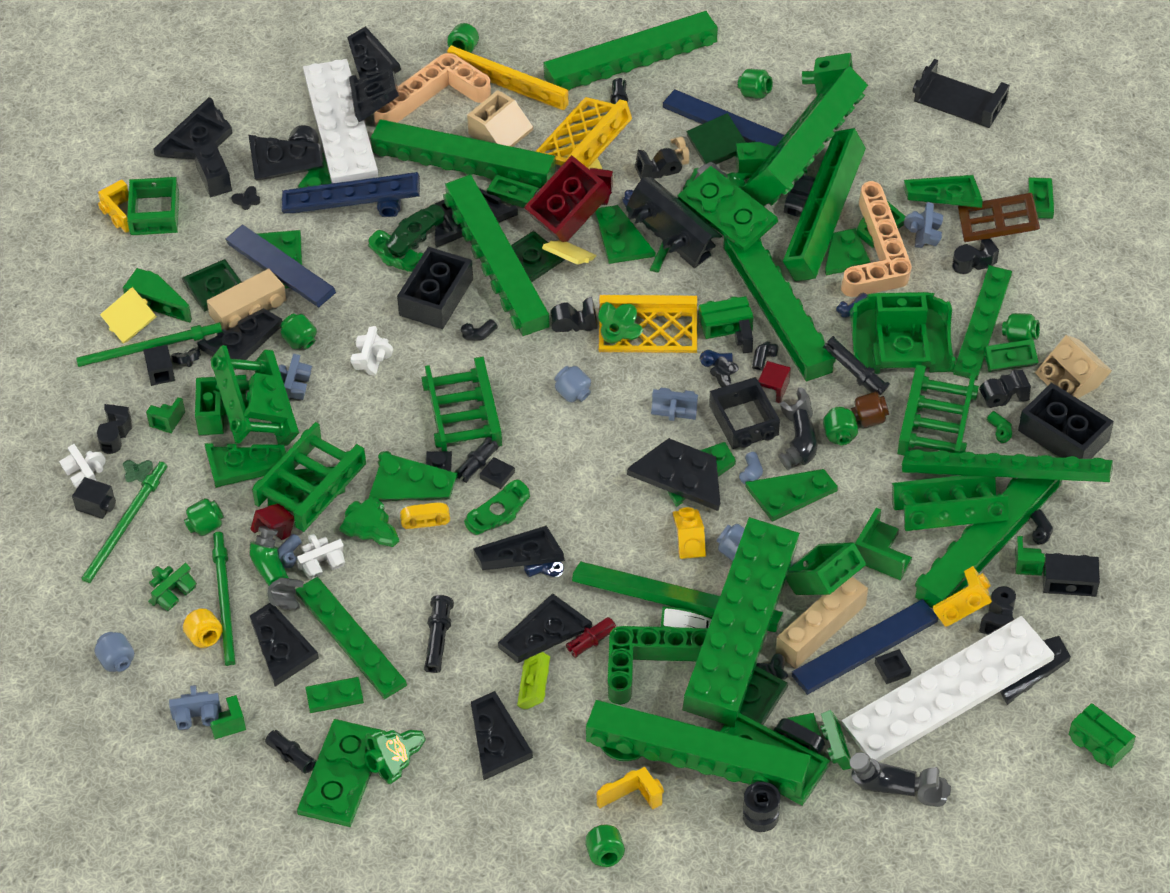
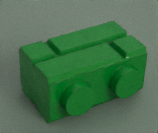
M734 296L717 302L707 301L698 307V319L705 339L735 334V331H739L740 320L749 319L750 327L753 331L754 318L747 296Z
M1093 703L1087 706L1072 721L1068 734L1075 745L1085 747L1092 753L1097 762L1107 764L1111 768L1133 749L1136 738L1134 734Z

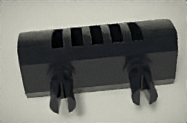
M644 177L640 180L627 204L626 211L628 212L629 220L636 219L634 224L643 223L648 230L654 232L656 237H660L663 240L664 249L671 247L668 253H679L680 257L694 269L712 256L709 250L715 248L716 245L711 239L722 237L720 233L652 177Z

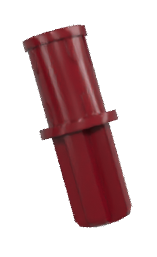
M607 617L592 628H585L583 634L566 643V648L569 652L573 651L572 656L577 658L578 655L592 646L597 647L599 645L598 642L610 635L612 629L617 626L611 618Z

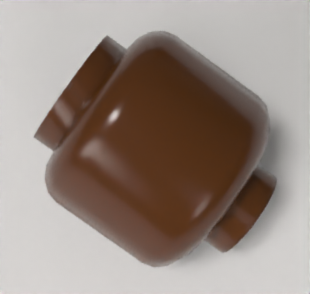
M877 392L857 397L854 401L855 407L851 408L856 421H860L861 426L864 428L882 424L886 421V416L890 415L885 397H880Z

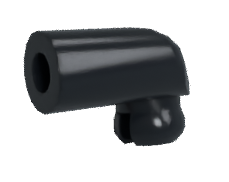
M489 319L480 328H473L471 323H466L461 326L460 330L463 333L462 337L468 341L484 340L498 326L494 320Z
M769 341L759 345L755 350L752 369L763 371L766 358L768 356H777L778 345L771 344Z
M1039 509L1031 514V518L1037 526L1032 533V537L1035 543L1045 544L1051 537L1053 526L1044 512Z

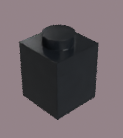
M168 345L144 349L143 352L151 386L175 381Z
M86 477L83 478L72 495L77 511L101 519L105 517L107 512H111L114 509L116 503L111 485Z

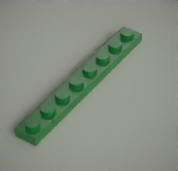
M919 449L906 451L902 461V472L1092 482H1110L1113 470V460H1105L1103 458L1079 459L1074 456L1057 458L1049 455L1035 457L1023 454L925 452Z

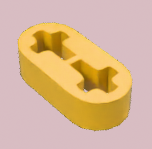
M444 503L407 506L400 512L401 525L405 529L446 525L450 522L449 507Z

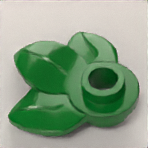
M605 302L601 306L598 319L602 324L601 335L606 342L614 344L622 339L634 340L642 334L643 327L634 323L637 317V309L634 305L623 304L616 309L609 302Z

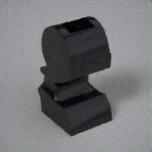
M670 148L660 149L652 161L647 152L638 150L635 169L640 179L644 177L655 179L662 178L664 174L669 176L679 173L682 170V163L676 151Z
M803 174L794 182V187L787 195L784 204V213L800 218L816 178Z
M991 238L981 240L980 250L968 244L961 245L954 251L952 268L959 274H968L973 268L977 270L988 269L989 265L993 266L997 263L999 249Z
M586 298L582 302L583 309L581 311H577L568 302L554 306L550 310L553 331L569 332L573 329L575 332H578L579 330L591 331L598 329L593 298Z
M1022 369L1013 370L1008 375H1001L1000 379L992 378L986 380L981 384L979 390L987 407L993 408L1006 406L1013 394L1017 395L1019 401H1029L1031 385Z
M104 404L107 423L99 425L97 438L101 451L106 454H113L121 449V438H126L128 432L132 429V419L129 407Z
M1001 586L992 592V602L989 604L988 613L981 619L979 633L989 635L1014 620L1013 610L1016 593L1012 588Z

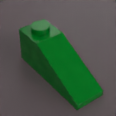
M762 142L736 143L735 162L737 173H754L775 146ZM807 168L802 169L805 173L808 172Z
M136 268L123 286L124 294L133 287L142 299L148 301L147 305L152 311L190 323L192 316L189 304L158 274Z

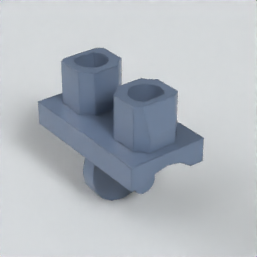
M927 202L924 212L919 214L917 211H913L904 219V226L910 232L916 233V248H922L925 243L937 246L942 238V232L937 230L942 225L943 215L933 211V203Z
M293 354L288 371L286 366L282 364L279 365V370L288 398L304 400L307 384L296 382L295 379L308 382L312 366L299 362L301 355Z
M662 387L659 390L653 389L651 414L668 416L669 421H675V417L696 420L698 394L687 390L683 393L673 392L669 388Z
M192 685L190 686L191 694L181 695V698L170 699L169 707L172 719L175 720L178 730L192 727V717L201 716L202 723L205 726H211L210 723L212 721L218 720L219 713L222 712L219 694H208V691L198 692L197 686Z

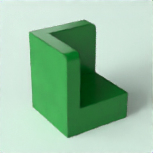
M177 397L172 406L162 404L159 408L150 405L146 411L149 427L172 434L185 414L183 399Z
M1017 536L1015 574L1042 576L1045 553H1042L1041 549L1023 548V536Z
M237 695L226 698L228 710L220 712L218 720L210 723L214 740L246 730L244 716Z

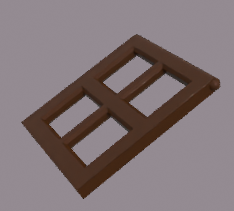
M1032 193L985 200L982 203V208L958 205L964 242L1040 229ZM1025 203L1026 209L1007 213L1002 211L1003 206ZM992 208L993 215L970 219L969 212ZM1028 216V223L1005 226L1004 220ZM995 222L996 228L972 232L971 225Z

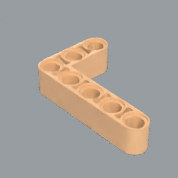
M452 53L442 54L398 86L399 96L374 113L375 125L377 126L380 119L398 123L448 85L471 100L482 103L491 96L490 78Z
M868 181L862 185L859 207L867 223L869 234L874 241L879 261L853 266L845 270L841 291L849 297H857L860 293L871 294L904 287L908 284L912 268L883 188L877 182Z

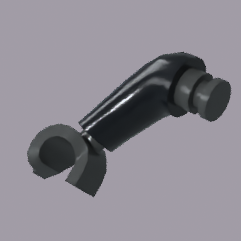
M798 387L796 394L799 401L796 404L790 406L785 401L779 403L782 413L793 422L795 437L789 443L790 448L786 450V454L780 453L778 455L781 463L787 470L792 468V464L796 466L802 463L805 466L813 460L817 453V439L811 421L813 416L811 400L806 390L802 387Z
M864 752L856 753L850 759V766L853 769L852 779L864 790L916 796V791H918V800L924 805L934 807L943 806L947 801V797L951 794V786L945 778L939 777L940 770L938 767L924 769L920 772L919 777H917L916 771L870 759Z

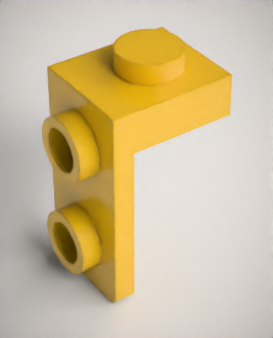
M121 179L98 192L100 199L98 206L104 215L109 214L111 216L112 223L116 228L121 227L127 233L129 232L127 216L118 205L128 201L129 191L127 184Z
M683 507L679 511H673V519L678 534L679 558L706 557L704 525L699 510Z
M974 566L964 571L968 587L933 606L935 614L944 626H950L992 602L988 591L991 585L985 574L981 573L979 575Z
M643 767L637 771L632 770L628 772L623 778L614 783L603 785L597 791V806L600 809L638 789L653 810L662 805L664 789L657 778L653 779L646 767Z

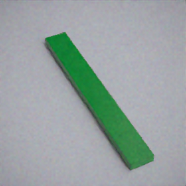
M580 561L572 576V581L675 608L695 611L713 617L720 598L718 595ZM775 610L768 631L777 632L783 617L782 611Z

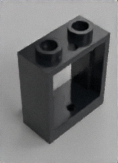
M756 377L710 391L709 407L732 449L746 448L752 443L771 440L779 435L780 419ZM754 401L765 422L735 431L724 410Z

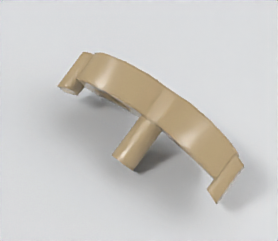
M683 137L671 139V143H675L678 147L675 150L676 153H681L682 165L689 164V149L686 147Z

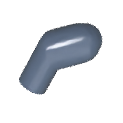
M749 452L745 456L748 466L744 472L739 474V478L744 485L747 481L758 480L763 474V468L756 452Z
M292 534L278 548V555L284 568H292L297 560L293 551L302 542L295 534Z

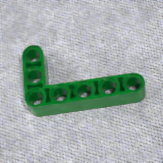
M617 626L613 628L609 635L607 680L609 700L618 705L630 701L632 697L633 660L696 662L702 648L700 645H703L708 628Z

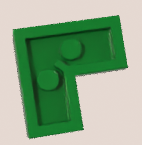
M876 507L856 540L855 545L867 567L901 581L912 562V557L890 548L899 533V529L881 522V509Z

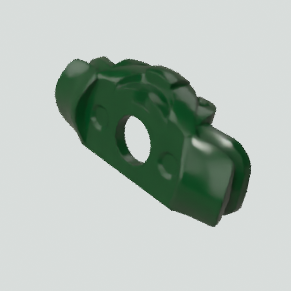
M432 204L410 215L408 218H404L385 244L388 247V251L396 257L404 256L411 249V245L434 225L438 226L444 221L443 209L438 205ZM412 224L422 226L418 232L413 233L408 230Z

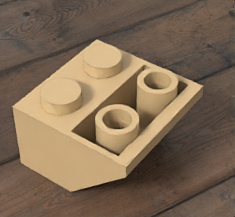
M499 90L494 92L467 115L468 134L482 141L513 147L533 131V126L517 102Z
M1065 335L1035 371V374L1047 386L1052 382L1074 397L1080 398L1098 388L1112 370L1079 339Z

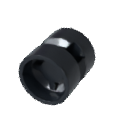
M768 782L753 783L747 787L744 793L743 821L748 828L756 832L772 830L779 821L780 793L773 784Z

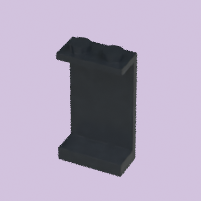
M934 59L930 66L924 68L922 78L916 80L912 92L915 93L914 102L990 128L1008 100L1009 84L1001 82L995 93H991L937 74V59Z

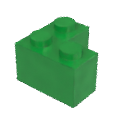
M236 375L238 380H247L246 375ZM216 377L196 378L195 420L198 435L224 434V415L227 413ZM240 390L243 400H246L249 391Z

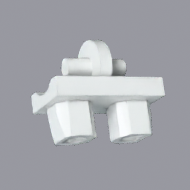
M376 326L369 327L367 335L357 337L356 347L361 353L352 354L350 360L355 370L365 369L368 375H376L380 361L390 358L393 353V347L388 343L389 341L377 335Z
M75 444L67 447L71 454L59 462L67 476L79 469L81 470L70 477L74 487L77 489L84 477L97 481L93 472L101 473L103 471V465L106 461L104 455L100 452L93 453L88 451L84 459Z
M315 534L308 535L309 543L302 546L305 554L297 556L298 563H296L299 571L303 570L309 580L323 574L319 563L324 560L328 561L332 571L345 565L342 553L344 545L341 539L328 543L326 536L317 539Z

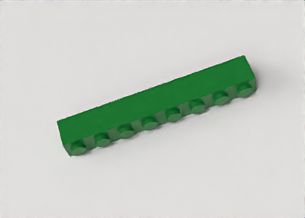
M703 11L543 62L544 78L547 82L570 91L582 85L587 86L594 81L609 79L619 73L630 72L641 66H649L663 59L668 60L682 53H690L697 48L711 46L717 42L718 27L708 12Z
M382 119L379 120L371 136L372 152L379 156L394 157L401 161L418 162L424 166H437L444 170H456L467 175L484 176L490 180H493L496 175H500L540 189L556 171L554 155Z
M855 128L834 131L835 135L831 138L783 259V263L794 281L816 279L866 150Z
M470 174L445 183L446 194H443L444 202L448 208H452L456 224L462 226L463 237L466 242L470 241L475 259H480L483 274L485 277H490L493 292L501 297V306L504 312H509L514 330H519L522 336H526L549 328V313L472 175Z
M724 237L723 249L804 380L807 382L833 373V364L836 362V359L826 349L822 348L825 345L822 333L817 332L811 316L806 315L801 300L799 298L796 299L790 283L786 282L782 277L780 267L778 265L775 266L771 253L768 249L765 250L761 238L743 252Z
M1012 478L1006 490L1002 493L1009 496V520L968 525L964 529L961 538L949 545L946 554L942 558L938 557L933 562L930 571L926 575L923 573L919 576L915 583L917 588L915 598L918 600L923 599L933 609L934 605L966 588L968 582L964 571L974 566L979 574L1030 520L1031 514L1039 510L1062 485V480Z
M595 700L586 724V742H590L597 747L613 748L624 754L632 753L643 756L651 761L658 760L670 763L677 768L685 767L699 771L704 775L712 774L723 777L731 782H742L750 785L756 782H768L773 784L784 796L801 798L810 770L811 755L599 700Z

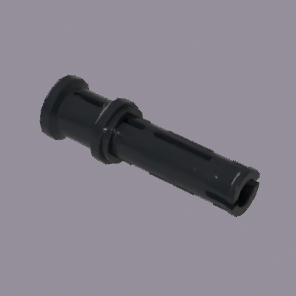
M834 336L822 347L857 378L856 381L859 386L863 385L869 392H877L881 396L891 385L875 374L873 367L869 366L867 368Z
M445 595L433 596L430 601L432 612L427 621L430 635L424 670L429 673L441 672L446 631L451 627L452 621L449 617L450 610L454 607V601Z

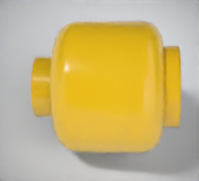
M200 608L189 613L184 619L183 632L193 645L198 648H207L214 645L221 637L222 625L211 611Z

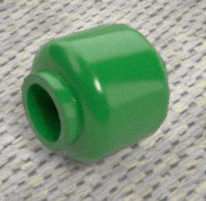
M460 23L448 35V47L454 46L471 53L479 42V33L472 25Z
M750 68L746 69L742 76H739L737 85L744 97L762 99L771 92L773 80L766 70Z
M1012 313L1007 321H1004L1002 324V335L1006 336L1009 343L1030 339L1037 340L1039 338L1040 322L1030 313Z
M291 314L281 323V336L292 349L298 350L303 347L306 350L315 343L317 329L305 315Z
M832 408L823 418L826 437L834 444L847 445L858 435L855 415L847 408Z
M204 498L186 509L188 518L184 519V522L190 533L196 531L199 536H206L222 526L221 519L225 517L215 500L210 501Z
M608 824L599 825L591 829L586 835L585 845L590 860L595 865L611 867L617 864L624 856L625 846L621 834L615 826Z

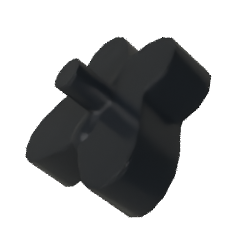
M249 186L244 193H236L231 196L232 202L241 205L243 210H248L251 205L260 204V197L257 196V190L254 186Z
M195 347L185 353H173L171 357L174 363H186L187 367H191V361L199 360L201 353L200 349Z
M721 356L715 360V366L710 369V373L717 378L719 385L724 387L731 384L730 375L737 372L739 367L736 363L728 362L725 357Z
M779 653L773 655L769 664H756L757 667L782 680L788 677V673L784 670L785 658Z

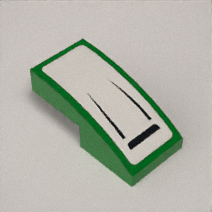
M662 607L661 627L709 628L712 617L695 611L675 607Z

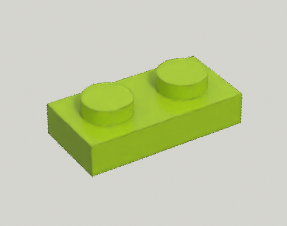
M544 652L524 660L517 706L521 709H529L544 702L550 656Z

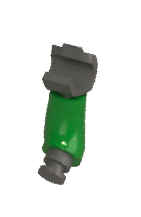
M259 526L258 531L261 534L257 535L256 541L250 542L249 556L255 568L269 586L267 592L268 600L273 606H279L281 609L295 610L300 608L295 598V587L303 588L304 582L298 579H289L278 555V547L274 546L276 539L273 536L277 535L278 531Z

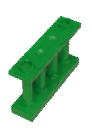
M222 345L210 361L235 443H241L249 432L274 433L278 445L288 446L299 434V430L274 351L265 349L255 361L230 359L227 346ZM234 369L249 370L255 373L275 376L288 419L284 423L249 421V418L244 417V410L248 407L249 402L243 400L240 390L249 391V380L236 379Z
M484 356L474 358V368H471L468 372L432 377L430 365L425 366L426 376H422L421 379L423 391H429L437 428V433H434L436 448H441V451H447V444L486 437L492 438L491 443L495 440L499 447L502 446V432ZM469 381L478 384L475 390L440 396H436L435 387ZM471 400L482 401V406H479V409L440 414L439 406ZM475 419L486 420L487 425H483L484 428L445 434L443 428L445 424Z
M916 364L897 454L904 456L905 452L909 451V448H914V446L950 453L966 452L967 443L963 442L971 400L977 399L979 386L974 385L976 375H970L968 386L929 380V377L925 376L926 366ZM927 389L966 396L965 404L960 405L927 399L921 393L922 391L927 392ZM926 408L962 415L961 423L957 424L921 417V414H917V410ZM922 427L958 434L957 442L952 443L919 437L917 433H913V429Z
M315 422L302 433L301 438L271 470L254 484L252 492L255 505L260 507L267 498L292 511L296 528L305 532L366 465L365 448L356 444L350 451L345 452L322 440L320 424ZM316 447L340 460V462L334 468L329 469L307 457V455ZM301 464L323 476L324 479L319 485L314 486L291 472ZM285 481L309 495L303 502L297 503L275 489Z
M960 475L892 483L893 509L904 510L905 531L1009 520L1008 494L996 495V477Z

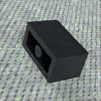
M216 143L194 148L196 168L209 197L231 192L232 186L229 171Z
M1061 553L1045 554L1043 593L1097 597L1100 584L1099 557L1063 555Z

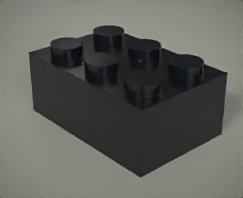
M428 246L397 295L399 316L444 329L473 281L472 260Z
M1051 382L1021 411L1018 431L1060 458L1074 456L1079 459H1092L1110 441L1114 421Z

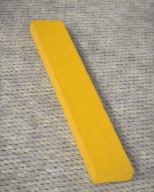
M450 46L447 50V53L458 56L486 74L493 84L561 110H565L569 105L567 89L454 46Z

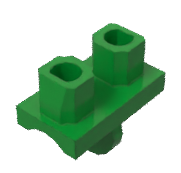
M185 562L173 574H171L174 571L171 566H167L164 570L159 566L153 568L151 572L154 578L149 584L155 589L151 592L152 598L148 602L153 606L158 603L166 611L171 610L179 602V599L171 592L177 587L187 596L196 588L197 583L189 574L191 567Z

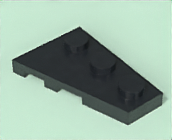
M366 26L347 37L360 79L367 78L366 74L368 72H379L391 68L394 74L401 71L397 60Z
M248 135L256 181L324 168L321 145L318 143L295 140L287 141L272 137L264 138Z
M263 308L239 320L237 326L227 331L222 329L223 332L216 333L217 336L207 341L205 338L198 341L197 345L201 351L212 357L222 345L227 346L230 359L247 360L281 328L283 321L282 318Z
M547 525L473 548L474 557L482 571L565 561L564 553Z
M552 593L498 642V648L517 663H520L583 633L585 628H592V622Z
M268 603L250 615L252 627L275 687L319 659L318 652L276 606Z
M1060 636L1043 640L1054 653V660L1000 691L1007 705L1014 701L1017 696L1031 689L1033 685L1044 677H1048L1070 661L1071 656Z
M495 691L471 701L483 781L533 758L532 750Z

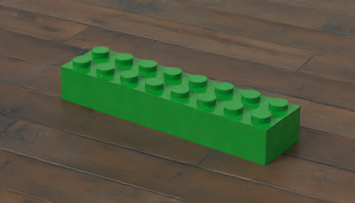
M850 66L838 74L820 90L741 189L764 207L767 204L772 206L781 197V193L786 195L794 187L792 182H796L805 173L802 169H806L815 160L813 155L816 156L824 149L825 145L823 142H828L835 135L833 130H837L845 122L843 117H847L855 109L853 104H858L864 98L865 94L863 92L868 84Z
M751 517L748 518L684 694L682 711L735 727L797 549L799 532Z

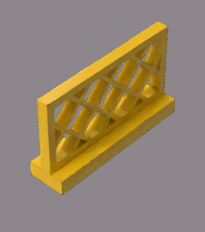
M585 97L535 152L545 153L547 150L556 148L557 151L545 154L554 155L557 165L562 166L568 160L562 158V156L570 154L568 158L572 155L589 168L632 120L627 101L619 99L616 104ZM587 106L595 107L594 109L584 111ZM608 112L606 115L600 116L601 113ZM598 115L597 118L585 121V118ZM579 120L583 121L581 123L570 126L573 122ZM595 126L592 130L587 129L589 127ZM585 129V132L572 135L573 132ZM569 134V137L557 140L560 136ZM582 140L580 144L575 145L574 142ZM572 143V146L559 150V147Z
M600 295V308L605 302H609L616 309L623 304H632L637 309V316L644 320L639 325L644 328L649 324L656 331L649 337L642 333L639 337L644 342L639 346H632L627 339H622L615 345H604V339L601 335L602 324L599 321V352L697 353V296ZM657 316H664L668 321L659 327L652 320ZM681 316H692V322L686 327L682 326L677 320ZM672 324L680 330L673 338L665 332ZM659 335H662L668 342L664 346H657L652 341ZM686 335L692 340V346H681L677 341Z

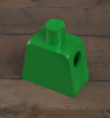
M851 53L818 57L815 59L814 71H802V84H815L817 95L826 84L848 66L853 69Z

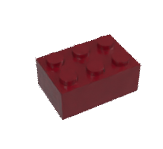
M571 155L524 208L535 221L558 240L568 242L612 192L602 179Z

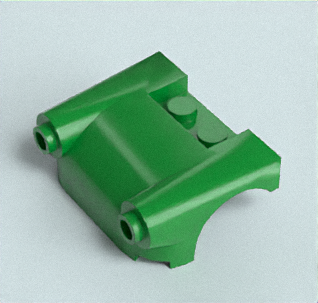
M929 292L867 294L866 298L857 303L854 302V306L850 309L853 355L867 368L869 366L873 367L875 374H880V368H915L916 364L928 367L929 373L954 372L956 358L953 355L951 343L952 305L950 301L945 302L943 299L935 297V293Z

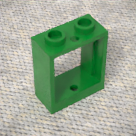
M177 177L129 179L127 222L130 236L178 233L179 188ZM171 197V211L138 213V199Z
M854 542L818 544L790 566L786 581L796 595H830L867 564Z

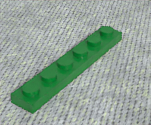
M989 265L953 375L970 379V375L973 374L976 375L975 380H978L985 359L984 347L989 346L1012 276L1011 270Z
M318 576L303 584V588L298 587L295 589L297 596L384 700L407 686V681Z

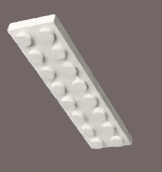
M347 59L303 66L331 182L340 183L377 178L378 170L364 120L358 122L355 116L349 76L352 75Z
M1020 616L842 720V726L870 759L879 762L1054 660V653L1028 622Z

